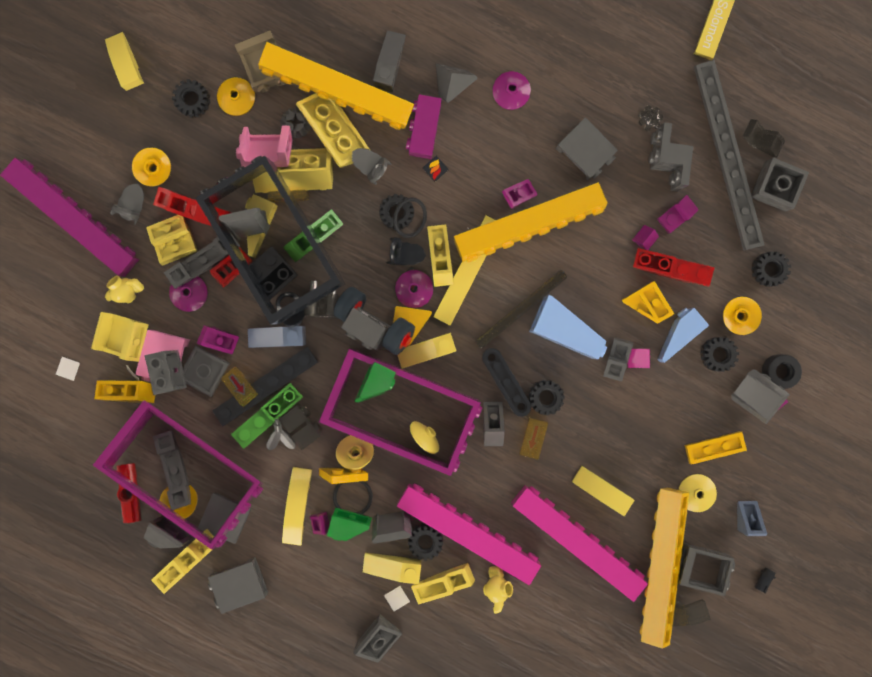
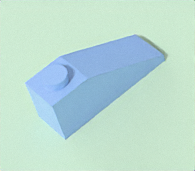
M684 308L677 314L679 317L674 320L658 356L659 362L665 363L709 326L695 308Z

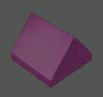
M643 225L632 240L642 249L649 250L659 236L655 229Z
M327 512L310 515L313 533L319 535L327 534L330 526Z

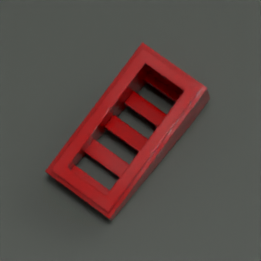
M238 247L247 263L250 264L252 262L250 257ZM229 255L210 270L211 275L223 288L240 274L238 269L230 263L232 259ZM226 265L232 271L231 273L224 268ZM220 271L226 276L224 279L219 274Z

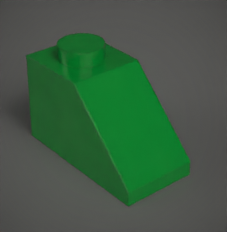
M376 362L371 364L354 401L359 403L391 390L396 379H393L396 372Z
M335 508L327 536L337 541H347L369 530L372 517Z

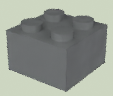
M771 158L764 162L751 196L753 199L785 212L794 209L809 172L776 158Z

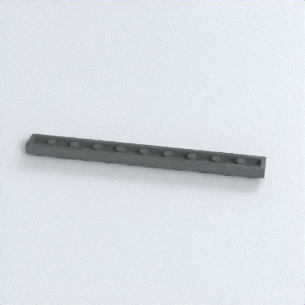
M715 60L695 65L696 78L743 251L763 246L765 244Z

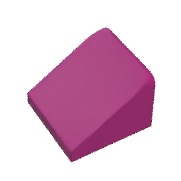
M632 349L628 360V368H650V349Z

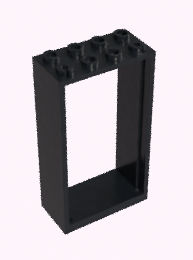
M258 156L247 167L242 166L236 169L234 175L218 180L216 186L200 191V195L195 199L270 325L284 322L346 283L274 162L266 156ZM266 171L331 278L278 311L275 310L230 232L219 220V214L213 206L215 202Z

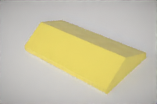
M315 93L296 103L297 107L340 168L353 164L352 152L357 148L369 149L343 109L335 103V100L330 98L328 100L322 99Z

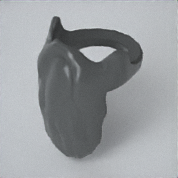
M357 148L352 152L354 166L367 175L368 180L375 185L377 184L376 181L383 176L387 165H392L386 158L379 156L369 149Z
M139 184L129 185L123 190L118 200V205L114 204L111 207V215L118 213L127 221L134 220V225H136L144 201V193Z

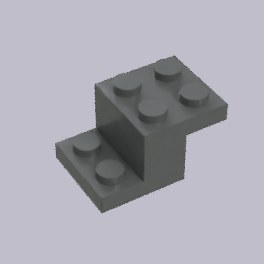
M664 122L651 135L650 144L653 145L652 152L649 153L648 163L651 164L650 169L673 172L669 176L670 191L678 192L689 185L693 146L670 143L672 123Z

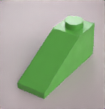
M331 209L311 226L322 242L340 228L343 223ZM303 232L283 247L295 262L313 249Z

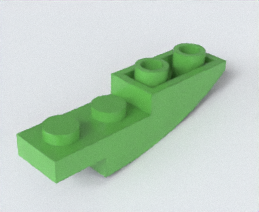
M289 383L231 435L245 449L271 427L275 419L279 420L303 396Z

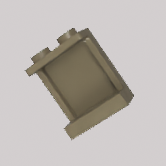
M271 31L235 44L255 93H265L270 87L286 84L280 80V77L275 75L272 77L267 76L259 69L258 63L266 42L277 46Z

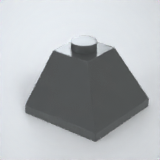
M163 515L149 523L144 535V539L148 541L149 545L160 549L180 548L193 538L192 535Z

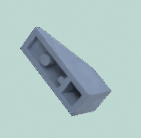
M305 326L248 329V348L306 345Z

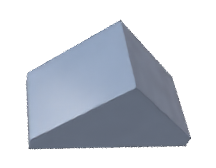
M738 501L737 530L746 536H767L757 501Z

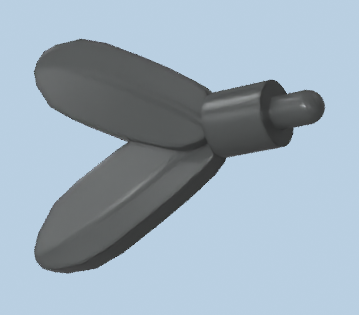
M275 419L273 423L274 431L271 433L266 444L267 449H275L279 440L288 448L295 449L296 443L294 439L282 428L281 422Z

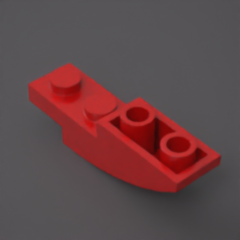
M158 187L153 205L211 226L197 200L163 187ZM214 206L219 216L232 213Z
M640 248L637 250L633 265L634 268L707 287L711 284L715 267L677 259L674 256Z

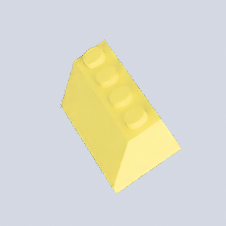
M326 148L291 150L288 167H277L290 191L327 190L333 187L332 156ZM267 171L253 179L255 193L279 192Z

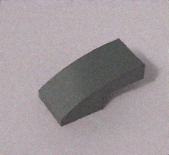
M617 337L614 338L604 377L622 382L634 342Z

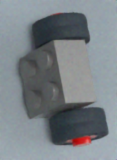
M354 287L346 289L334 307V315L344 322L341 328L347 331L346 335L354 340L356 338L361 340V345L369 350L387 349L395 355L400 354L410 344L415 332V326L404 318H398L391 326L368 311L362 310L366 303V295Z

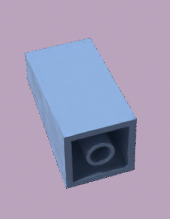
M547 295L543 298L529 332L591 359H599L604 356L607 346H605L606 340L553 296Z

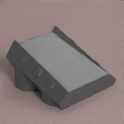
M252 208L219 216L221 223L239 241L243 237L264 233L267 235L270 228L266 212L264 210L261 211L260 208Z
M755 369L747 373V376L736 391L731 394L733 401L765 424L771 420L789 396V393L783 387L773 383L767 374H761Z
M402 510L401 512L384 515L376 514L372 528V542L374 544L410 538L412 536L409 513Z

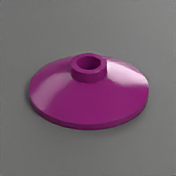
M505 72L494 82L493 97L496 103L504 109H519L526 104L530 97V84L526 77L518 72ZM514 86L516 90L512 92L509 90V87Z
M407 271L396 282V296L407 307H422L432 297V281L422 271ZM413 285L418 287V291L415 293L410 290Z
M198 276L176 289L171 284L169 296L176 308L192 312L200 309L205 304L208 289L205 282ZM185 289L190 291L188 296L184 295Z

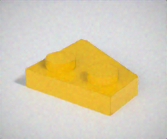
M655 281L622 299L623 303L657 324L674 314Z
M395 307L393 323L398 318H404L415 326V332L408 346L411 345L427 322L432 311Z
M319 468V476L331 484L368 481V473L361 468L356 470Z

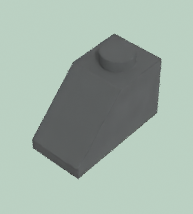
M483 402L484 446H503L505 433L503 403Z

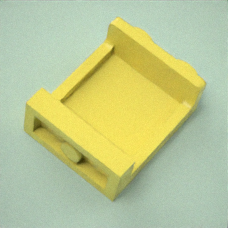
M101 312L91 349L119 356L123 360L139 362L149 324L120 315Z

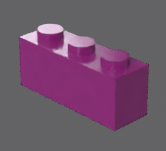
M419 95L418 100H414L413 112H416L415 119H411L409 131H412V136L407 139L406 144L409 156L432 160L442 98Z

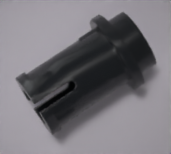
M765 567L764 570L761 569L762 574L754 587L766 594L773 578L776 579V573Z

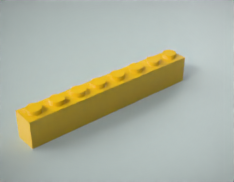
M266 42L258 63L259 69L262 70L261 72L267 76L272 77L275 75L280 77V80L286 84L299 85L298 88L303 91L310 92L311 90L316 92L317 96L322 99H333L339 106H350L354 108L353 111L361 115L369 114L373 120L378 122L386 121L390 123L392 128L398 130L406 127L414 106L409 101Z
M598 182L455 235L454 242L462 262H472L478 259L480 255L485 254L487 256L495 253L496 249L502 247L503 249L510 248L515 242L520 240L521 242H526L536 234L541 236L549 233L550 229L555 227L557 229L563 228L571 221H582L587 215H598L604 211L607 200Z
M662 488L657 495L658 510L654 516L656 526L652 533V540L654 541L649 555L651 565L647 571L649 580L648 586L645 589L646 604L642 610L644 619L640 627L641 642L662 649L669 646L671 640L689 492L672 488Z

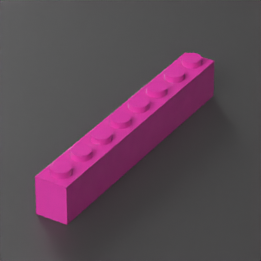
M415 483L414 485L408 484L397 503V507L530 586L541 567L538 560L539 557L531 552L528 554L523 552L522 547L514 542L512 544L505 541L506 538L500 533L496 532V534H493L489 531L490 528L483 523L478 525L473 522V518L468 514L463 513L461 515L456 512L457 508L453 505L441 503L440 498L432 493L430 495L426 494L421 486Z
M524 485L512 500V506L634 602L648 585L644 580L645 575L638 569L633 571L629 568L630 563L624 558L620 557L618 559L614 556L615 551L609 546L603 547L600 545V540L592 533L590 535L585 533V528L577 521L575 523L569 520L570 516L562 509L557 511L554 508L555 504L548 498L542 499L539 496L540 492L533 486L528 488Z

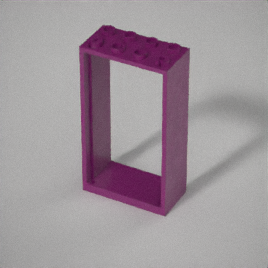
M352 348L347 352L319 422L451 476L452 472H457L460 464L458 457L460 453L464 454L468 443L465 440L467 435H472L475 428L474 418H479L482 407L480 405L481 402L475 398ZM356 359L369 364L376 362L396 372L395 374L471 405L447 464L333 418Z
M143 400L93 464L98 470L210 549L222 547L228 538L225 535L229 530L233 531L240 522L238 517L241 513L246 514L251 507L249 502L253 497L257 498L263 490L261 487L262 482L145 400ZM154 414L252 483L249 490L213 538L113 468Z

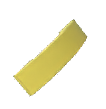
M293 467L284 516L282 543L302 545L304 518L312 469Z

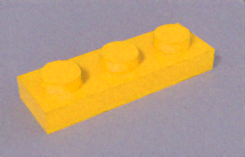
M741 431L685 445L688 461L691 465L747 451Z

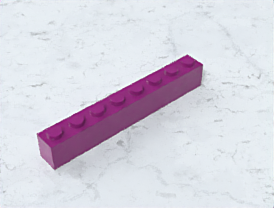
M14 158L0 176L118 276L125 277L140 260L135 256L136 252L129 246L125 248L121 244L122 240L113 233L110 235L106 231L107 227L101 222L92 220V214L85 209L81 210L78 208V203L73 198L65 197L60 187L55 184L51 185L46 175L40 171L37 173L33 169V164L26 159L22 161Z

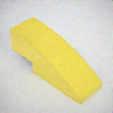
M121 32L105 39L107 50L121 87L128 91L144 84L138 70L139 67L124 33Z
M583 466L580 467L572 480L574 484L623 516L626 515L635 501Z
M466 563L422 580L419 584L412 585L411 588L418 604L452 595L454 591L471 587L475 582V578L469 564Z

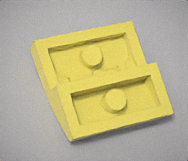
M176 215L146 227L151 244L155 247L159 263L162 266L198 252L189 226L183 216Z

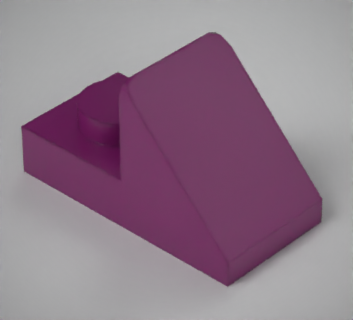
M529 179L502 191L511 210L538 195Z
M686 195L657 218V220L669 234L686 220H689L699 209Z
M204 325L197 343L208 348L233 354L239 337L216 327Z

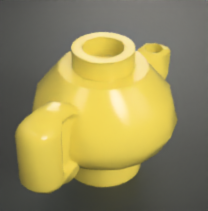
M114 276L106 285L110 290L106 292L105 298L108 302L112 300L117 303L129 304L136 298L135 293L144 290V285L135 278L121 279L119 276Z
M491 566L489 568L490 579L484 585L483 592L494 603L493 611L496 614L502 611L504 601L512 596L513 586L511 582L503 578L504 573L501 568Z

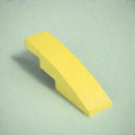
M208 529L204 531L211 538L214 537ZM195 539L151 581L165 594L213 549Z

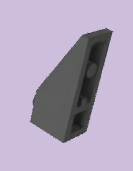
M387 31L374 74V87L389 91L394 90L406 35Z

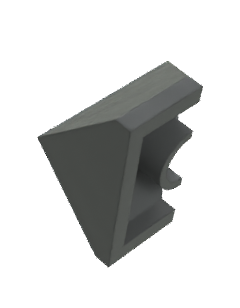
M436 63L438 95L447 103L478 79L476 75L467 70Z

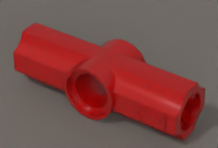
M135 463L117 465L118 472L137 484ZM119 484L117 497L121 501L123 523L141 521L139 498L132 494L131 498L128 497L126 494L127 489Z

